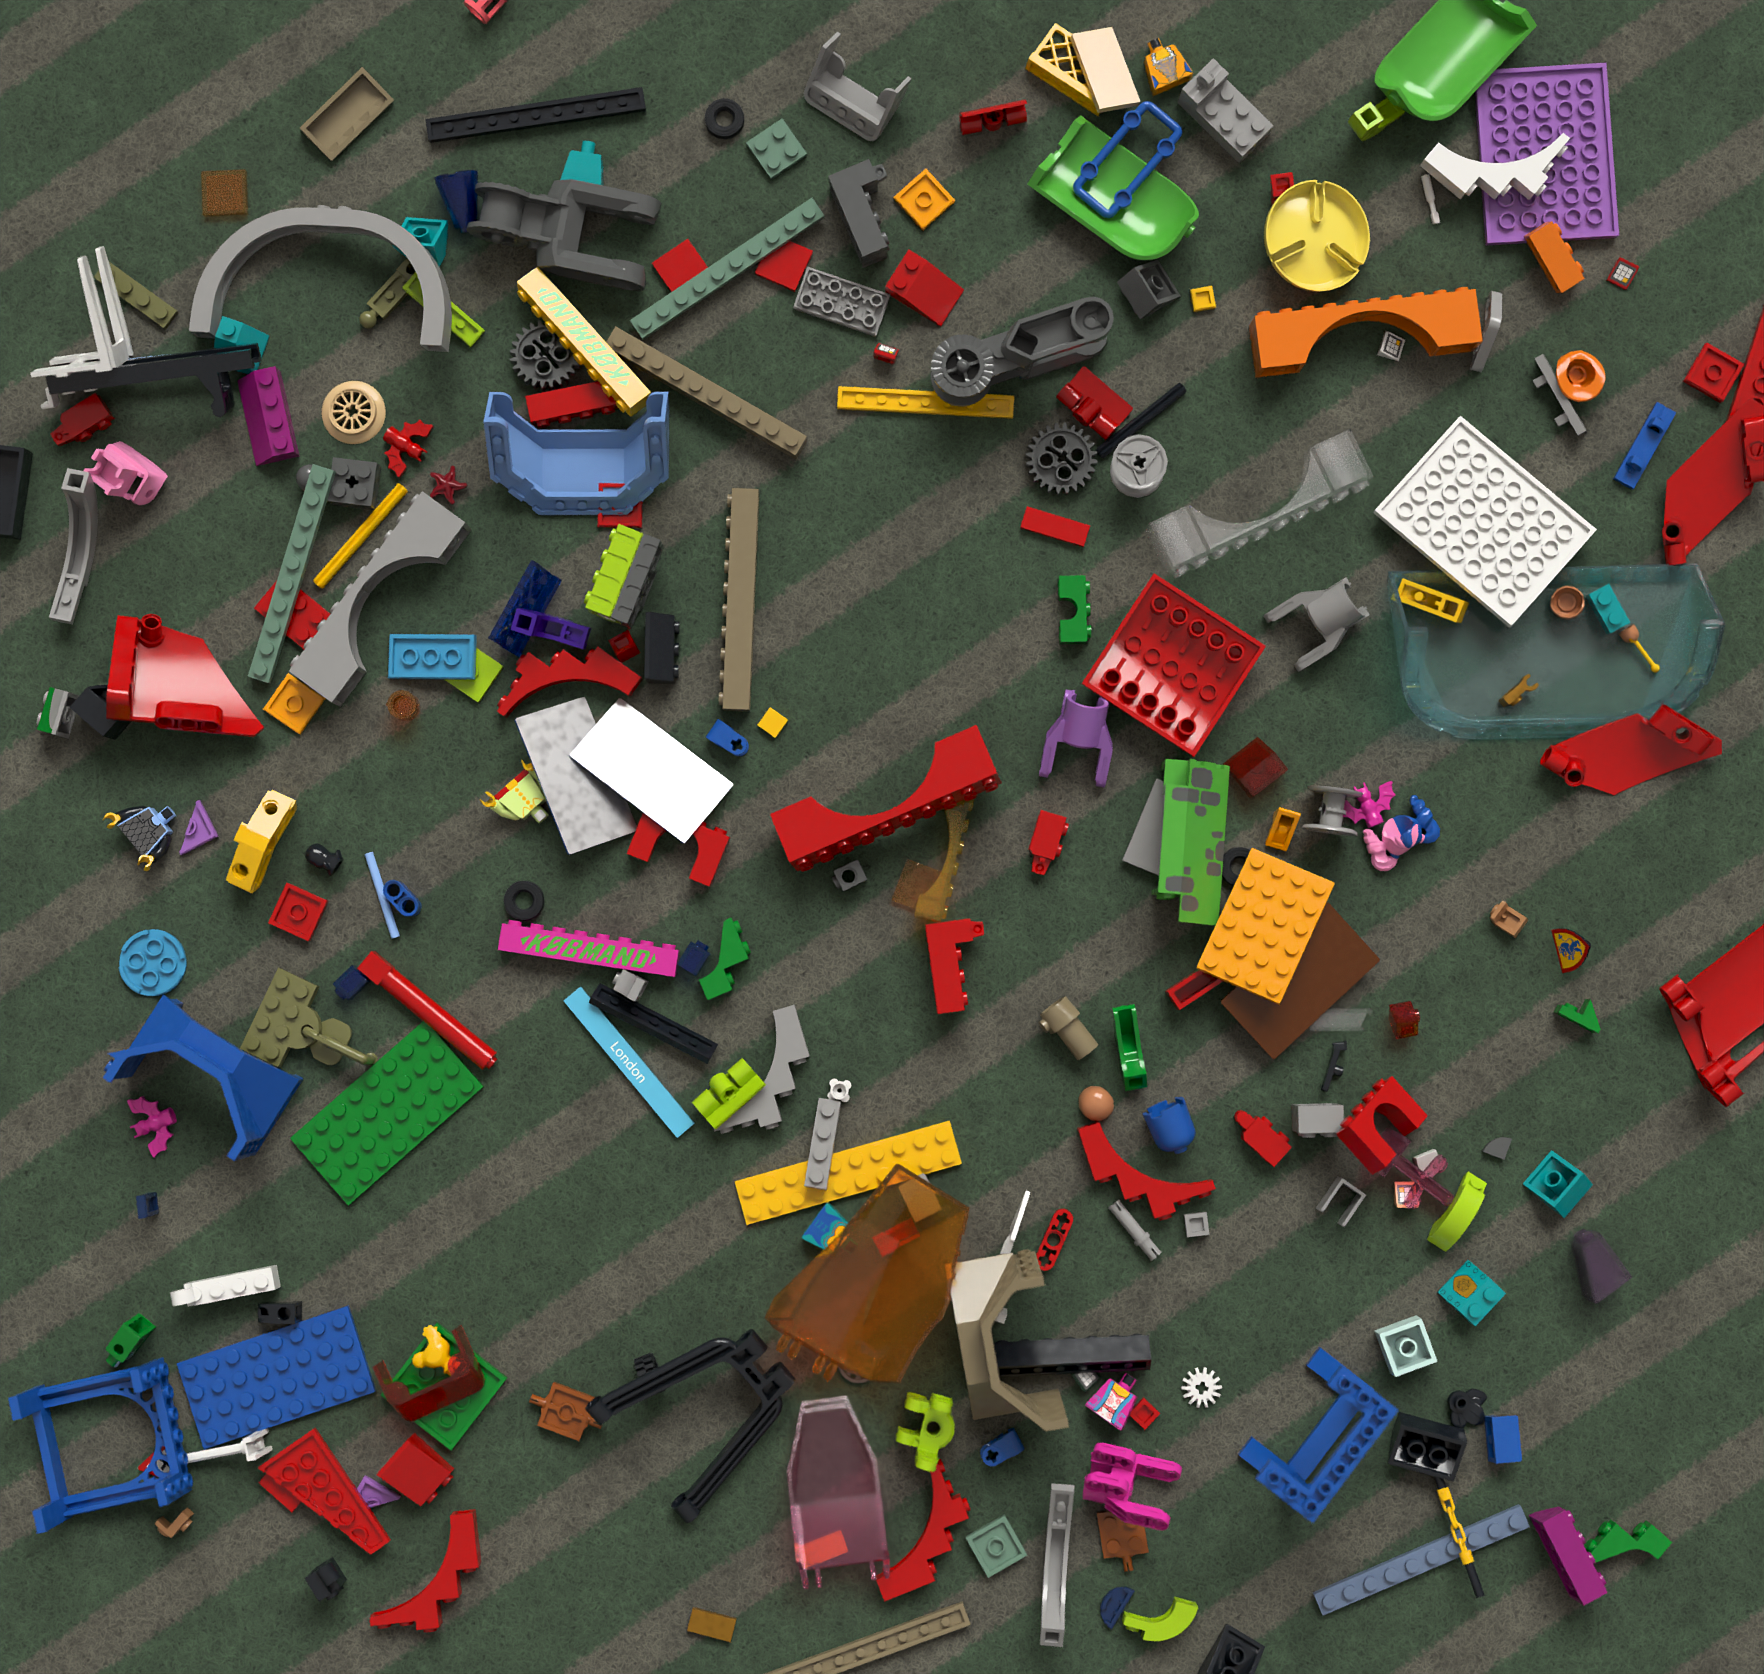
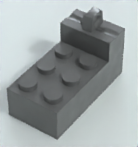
M869 159L828 176L829 190L863 268L886 259L887 251L889 250L888 244H890L885 231L882 233L880 231L881 222L877 212H872V200L870 197L871 194L878 192V183L885 180L887 174L882 164L872 166Z

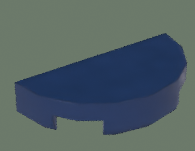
M1116 1587L1108 1591L1103 1597L1100 1605L1101 1617L1105 1625L1111 1630L1133 1595L1134 1589Z

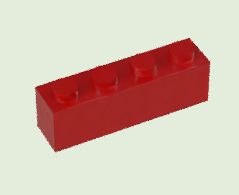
M599 381L525 396L530 422L533 426L537 425V428L548 427L551 422L558 421L560 424L569 423L572 421L571 418L580 417V419L592 418L594 413L602 412V415L612 414L618 407L616 400L604 393Z

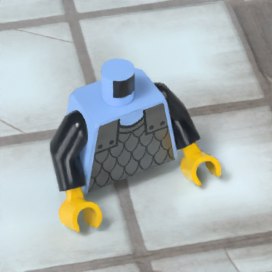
M137 806L126 808L115 814L107 813L103 820L107 818L112 819L113 823L107 825L109 829L113 828L117 822L120 823L117 826L142 855L139 857L137 865L146 862L148 864L144 867V871H149L151 864L157 862L168 852L172 841L170 835L173 831L167 823L176 814L169 806L159 813L151 807Z

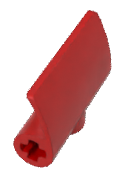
M1024 99L959 113L962 135L982 132V124L987 130L996 131L1001 127L1003 119L1006 120L1007 126L1027 122L1025 109L1027 101ZM991 115L996 119L995 122H992Z
M1085 366L1080 369L1070 383L1068 382L1056 396L1060 402L1073 412L1076 420L1084 426H1090L1105 440L1112 435L1133 410L1132 406Z

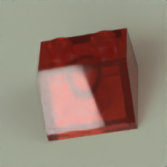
M1256 737L1223 763V765L1230 766L1229 773L1250 799L1288 770L1276 753L1259 737Z

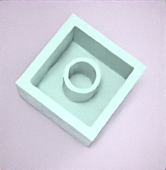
M1417 1315L1375 1330L1389 1372L1394 1377L1438 1362L1423 1321Z

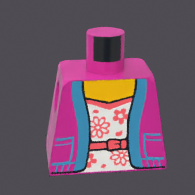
M1127 1373L1124 1374L1119 1383L1109 1379L1085 1406L1122 1431L1137 1400V1396L1130 1392L1137 1380Z

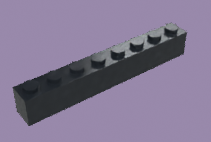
M1110 1335L1109 1337L1088 1336L1086 1338L1066 1337L1054 1340L1044 1338L1034 1341L1022 1339L1013 1342L1006 1340L993 1342L999 1377L1150 1370L1149 1335Z

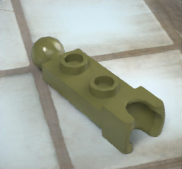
M409 259L403 261L396 269L397 271L367 302L371 310L361 313L359 322L362 327H374L378 315L385 320L408 295L402 287L413 275L408 274L412 268Z

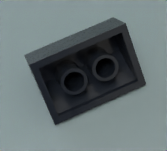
M646 612L644 679L648 683L675 684V678H679V665H675V656H679L680 648L679 643H675L676 634H680V621H676L674 615Z
M1399 1412L1392 1430L1388 1464L1454 1481L1468 1443L1465 1430Z

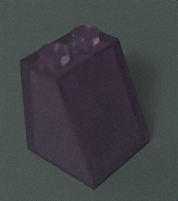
M1582 1229L1574 1235L1575 1239L1571 1241L1582 1296L1584 1299L1597 1304L1630 1280L1632 1276L1599 1232Z

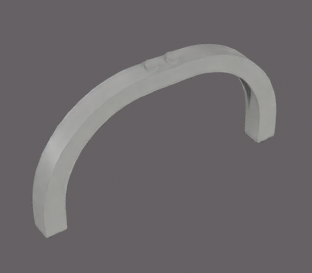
M318 205L317 208L284 209L266 214L246 224L231 235L212 256L198 282L193 299L189 332L196 337L215 339L221 321L224 300L232 280L243 264L263 246L281 237L301 232L369 235L387 241L400 249L409 259L417 273L421 284L424 305L420 345L427 351L449 352L452 324L451 300L444 275L435 259L411 233L392 220L378 214L352 210L346 206H339L338 209H331L325 205Z

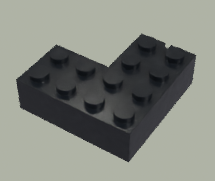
M0 445L1 538L21 540L33 457L32 452L21 447Z

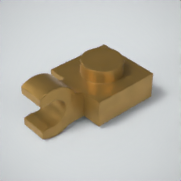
M1527 674L1498 701L1503 707L1510 704L1513 707L1523 698L1521 694L1524 691L1531 692L1539 684L1535 683L1531 687L1528 686L1526 681L1531 675Z

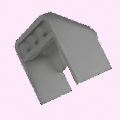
M836 32L820 50L804 89V98L810 105L868 141H874L881 135L900 106L912 78L908 76L895 90L891 88L884 89L880 96L877 97L843 75L846 67L845 61L834 52L841 35L839 32Z

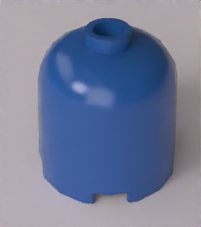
M1175 1097L1176 1102L1169 1104L1166 1100L1147 1108L1148 1113H1142L1155 1144L1162 1151H1174L1175 1154L1182 1153L1187 1150V1146L1195 1138V1127L1183 1097Z

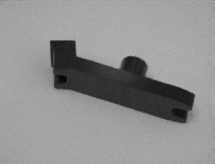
M1345 1040L1332 1043L1333 1050L1321 1086L1322 1091L1328 1092L1333 1075L1341 1077L1343 1073V1067L1336 1065L1340 1051L1347 1050V1041Z

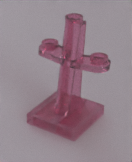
M1387 1127L1381 1137L1394 1150L1396 1155L1377 1174L1385 1177L1390 1169L1394 1167L1414 1182L1403 1201V1205L1407 1208L1415 1209L1419 1206L1423 1190L1443 1205L1449 1206L1454 1200V1195L1432 1179L1438 1172L1442 1173L1447 1168L1448 1162L1446 1158L1442 1155H1437L1422 1171L1401 1155L1411 1141Z

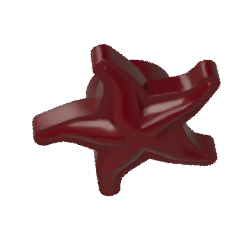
M454 466L450 467L449 473L445 476L434 472L430 473V476L435 478L437 486L430 494L431 498L444 494L447 500L454 505L453 496L455 491L462 490L468 486L466 483H459L455 480L456 470Z

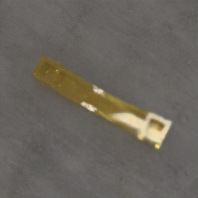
M974 799L970 801L962 800L957 803V806L949 810L941 809L944 811L948 823L949 844L944 867L932 887L925 894H919L914 914L915 918L940 923L941 918L946 919L949 906L945 905L946 897H951L954 884H950L952 875L956 876L959 863L955 862L956 855L962 853L964 841H960L962 832H967L969 820L965 818L967 811H972Z

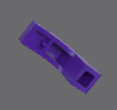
M522 608L516 609L511 626L513 631L529 636L555 640L580 649H586L591 632L590 627L574 623L573 621Z

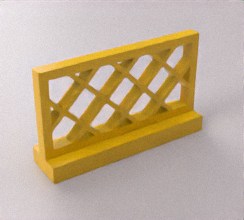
M1055 23L1036 51L1028 58L1025 69L1096 116H1099L1100 113L1097 112L1087 83L1082 84L1077 80L1076 75H1081L1083 72L1082 69L1075 70L1073 61H1077L1078 58L1076 55L1072 56L1070 47L1073 45L1068 40H1070L1072 34ZM1057 32L1062 35L1065 43L1053 44L1052 36L1054 33ZM1066 48L1068 57L1057 58L1055 49ZM1051 50L1053 59L1045 60L1039 54L1042 51ZM1069 62L1071 71L1063 72L1059 69L1058 63Z

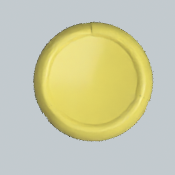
M1309 180L1288 188L1276 199L1266 218L1264 243L1272 266L1283 279L1297 288L1321 292L1336 289L1355 277L1359 272V266L1364 264L1368 255L1370 231L1361 205L1347 190L1328 181L1317 183V180Z

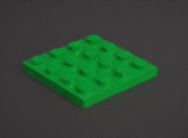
M437 1322L434 1327H437V1331L449 1342L450 1356H457L462 1361L455 1373L449 1376L447 1373L444 1374L443 1367L429 1368L425 1366L417 1368L413 1365V1356L418 1352L424 1351L428 1346L429 1342L425 1337L382 1392L381 1396L445 1447L452 1450L508 1377Z

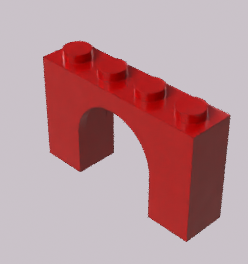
M643 813L627 854L649 862L659 838L666 830ZM702 822L693 833L698 842L699 851L689 879L711 887L730 837L726 836L727 831L718 827L711 830L706 828L707 823Z
M1393 1076L1385 1080L1381 1078L1372 1085L1374 1090L1369 1091L1361 1098L1363 1103H1359L1350 1111L1352 1116L1346 1117L1340 1123L1341 1128L1336 1133L1339 1139L1372 1175L1384 1169L1396 1155L1394 1150L1377 1132L1373 1119L1374 1112H1379L1387 1117L1403 1136L1416 1130L1428 1116Z

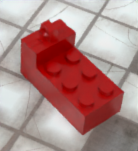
M969 918L926 924L925 930L937 1014L964 1011V1006L968 1005L967 992H962L961 983H965L964 970H959L958 961H962L960 947L956 948V943L973 941V938L984 935L983 922L970 921Z

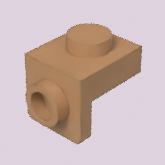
M1505 901L1495 905L1490 913L1492 923L1514 938L1517 937L1528 922L1525 916L1509 907Z
M186 1508L172 1524L162 1516L155 1522V1525L163 1536L172 1538L180 1530L184 1532L192 1523L190 1518L194 1513L189 1508Z

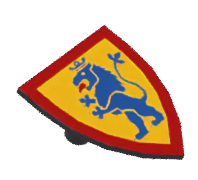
M1567 928L1551 930L1562 973L1578 969L1588 957L1591 943L1575 931Z

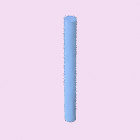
M373 852L366 853L364 855L391 939L399 937L400 934L389 900L383 894L384 885Z

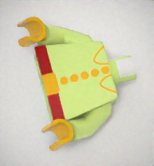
M521 760L524 770L495 796L490 792H485L490 796V799L487 802H483L480 799V802L485 807H490L501 817L516 821L520 818L525 820L531 815L538 823H541L549 815L541 807L546 799L532 763L525 764Z

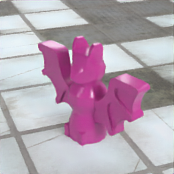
M1389 781L1379 786V799L1377 802L1371 799V793L1365 782L1363 783L1364 787L1357 790L1354 786L1355 791L1363 793L1361 797L1357 798L1360 802V809L1354 808L1345 800L1344 810L1347 812L1343 817L1350 818L1354 824L1360 819H1365L1368 828L1383 823L1380 812L1382 810H1390V800L1396 795L1392 790L1393 782Z
M144 1096L136 1100L129 1099L127 1103L132 1113H145L149 1115L147 1120H141L137 1124L130 1126V1129L134 1128L137 1133L134 1138L146 1135L150 1131H156V1137L148 1144L152 1157H156L160 1151L167 1149V1140L173 1136L167 1127L177 1122L176 1115L171 1107L160 1111L158 1109V1101L149 1102Z

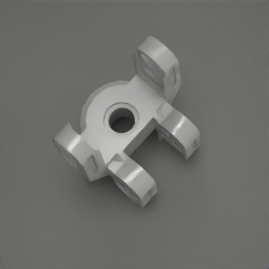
M1347 577L1326 590L1298 593L1263 616L1267 623L1284 617L1303 604L1313 625L1323 635L1326 642L1299 658L1297 663L1294 664L1298 672L1337 649L1348 629L1370 615L1366 607L1362 606L1357 609L1350 600L1346 590L1351 587V582L1348 581Z

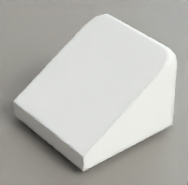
M1435 1149L1413 1157L1421 1178L1442 1170Z

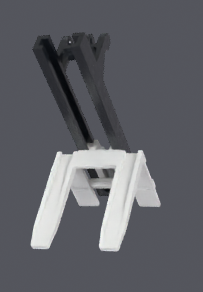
M104 246L98 247L95 251L116 342L113 345L87 256L79 257L78 265L98 351L54 357L49 361L50 365L70 364L39 368L31 372V377L46 376L48 387L45 391L48 401L41 404L42 409L58 406L60 404L58 393L67 395L81 390L90 392L97 390V388L188 376H197L213 395L214 401L211 404L213 415L222 417L228 410L234 407V396L228 371L250 369L255 366L254 363L260 362L261 355L258 343L128 360L129 356L133 355V350ZM94 359H100V361L89 362Z

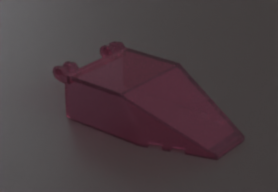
M847 1396L802 1401L790 1461L787 1467V1480L796 1563L800 1571L803 1588L809 1589L807 1571L815 1570V1581L817 1588L822 1587L820 1569L863 1563L870 1564L871 1579L876 1580L877 1572L874 1562L883 1561L885 1579L890 1578V1556L877 1459Z

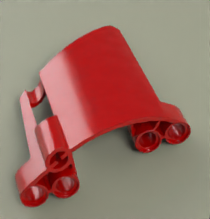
M1764 924L1687 984L1677 974L1659 988L1669 1006L1676 1028L1697 1071L1702 1086L1725 1107H1728L1745 1094L1735 1083L1734 1079L1764 1053L1763 1041L1738 1061H1734L1730 1057L1731 1049L1764 1024Z

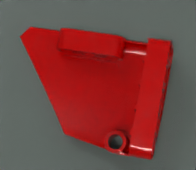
M147 614L141 620L138 617L117 616L107 688L106 719L155 723L161 729L255 737L264 729V726L228 680L202 638L162 626V620L156 614Z

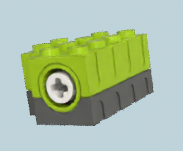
M618 524L617 529L613 528L609 537L611 544L609 549H605L601 556L602 567L600 571L596 570L592 580L595 583L592 592H587L584 603L586 604L585 608L590 614L632 630L638 612H642L658 572L656 567L664 546L661 540Z

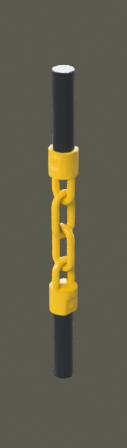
M1433 1476L1442 1507L1448 1513L1451 1521L1450 1529L1454 1541L1460 1546L1461 1552L1459 1556L1462 1564L1465 1565L1476 1598L1485 1596L1473 1563L1472 1552L1467 1550L1465 1545L1466 1536L1463 1527L1457 1522L1454 1514L1455 1505L1449 1487H1446L1444 1479ZM1449 1500L1452 1508H1446L1444 1501ZM1458 1527L1462 1535V1538L1457 1539L1454 1529H1457Z

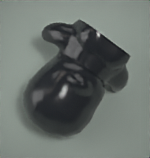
M312 844L305 852V858L308 863L319 869L324 868L330 876L338 870L344 860L340 850L331 853L321 844Z

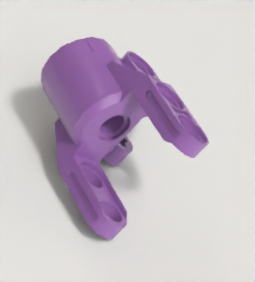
M1066 689L1061 714L1046 734L1039 776L1048 778V775L1051 773L1057 741L1077 748H1098L1100 752L1095 772L1096 786L1105 788L1113 751L1112 740L1106 724L1109 702L1100 697L1096 707L1081 705L1075 702L1077 696L1075 690Z

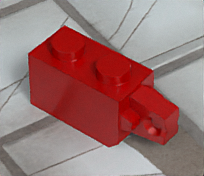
M94 393L62 413L60 418L62 424L51 433V436L58 446L65 445L74 440L76 442H85L93 436L92 433L96 430L108 428L111 425V421L115 418L101 396Z
M1040 810L1029 846V851L1033 855L1031 872L1045 875L1050 862L1055 857L1059 858L1063 846L1059 844L1061 835L1066 836L1069 826L1068 823H1065L1067 817Z

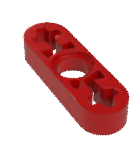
M1058 1209L1054 1212L1037 1250L1036 1256L1040 1269L1043 1271L1050 1270L1054 1266L1073 1223V1216L1067 1209ZM1063 1213H1066V1218L1069 1221L1068 1223L1064 1222L1061 1226V1229L1065 1230L1064 1234L1059 1230L1051 1229L1053 1225L1058 1227L1059 1220L1057 1216H1062ZM1052 1233L1060 1236V1242L1056 1246H1051L1047 1242L1048 1236ZM1045 1245L1050 1250H1056L1055 1254L1050 1252L1048 1259L1051 1261L1050 1264L1046 1263L1044 1266H1041L1039 1257H1044L1047 1250H1043V1246Z

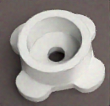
M835 1078L832 1079L829 1083L831 1089L828 1093V1098L847 1102L850 1098L848 1095L849 1088H851L850 1081L845 1080L842 1082ZM838 1088L842 1089L840 1093L837 1091Z

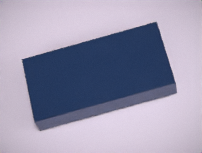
M156 1192L136 1196L138 1219L147 1218L159 1213Z

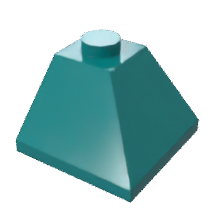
M406 217L402 227L411 233L430 252L440 267L446 255L448 220ZM393 245V247L396 250H398L401 254H403L406 257V255L400 249Z
M222 316L215 335L214 348L258 343L262 359L270 336L242 322ZM260 362L254 363L255 366L253 368L236 371L248 375L258 370Z

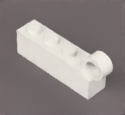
M277 1265L188 1282L184 1284L185 1289L170 1292L172 1306L183 1304L194 1306L271 1291L281 1287Z

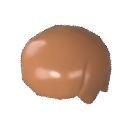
M1563 586L1558 588L1551 596V609L1560 619L1569 620L1576 618L1584 609V596L1581 591L1573 586Z
M1090 1086L1080 1094L1079 1109L1091 1121L1100 1122L1107 1119L1113 1112L1114 1100L1104 1088Z

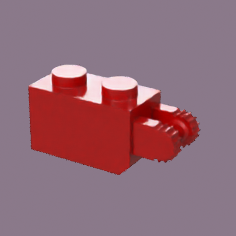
M1243 1110L1235 1112L1234 1120L1243 1128L1241 1139L1271 1166L1275 1167L1292 1148L1288 1144L1290 1139L1281 1131L1277 1134L1271 1128L1273 1124L1264 1116L1262 1118L1258 1116L1253 1118Z

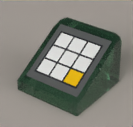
M1098 1372L1071 1374L1084 1393L1102 1378Z

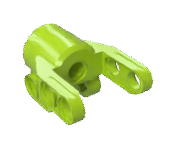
M907 1392L904 1407L911 1411L923 1413L924 1417L920 1432L918 1429L914 1431L898 1425L895 1438L901 1444L917 1447L915 1466L920 1469L935 1472L938 1462V1450L945 1447L954 1435L955 1424L951 1413L952 1398L932 1393L930 1399L927 1400L923 1395ZM932 1421L937 1422L940 1426L936 1432H931L927 1429V1425Z

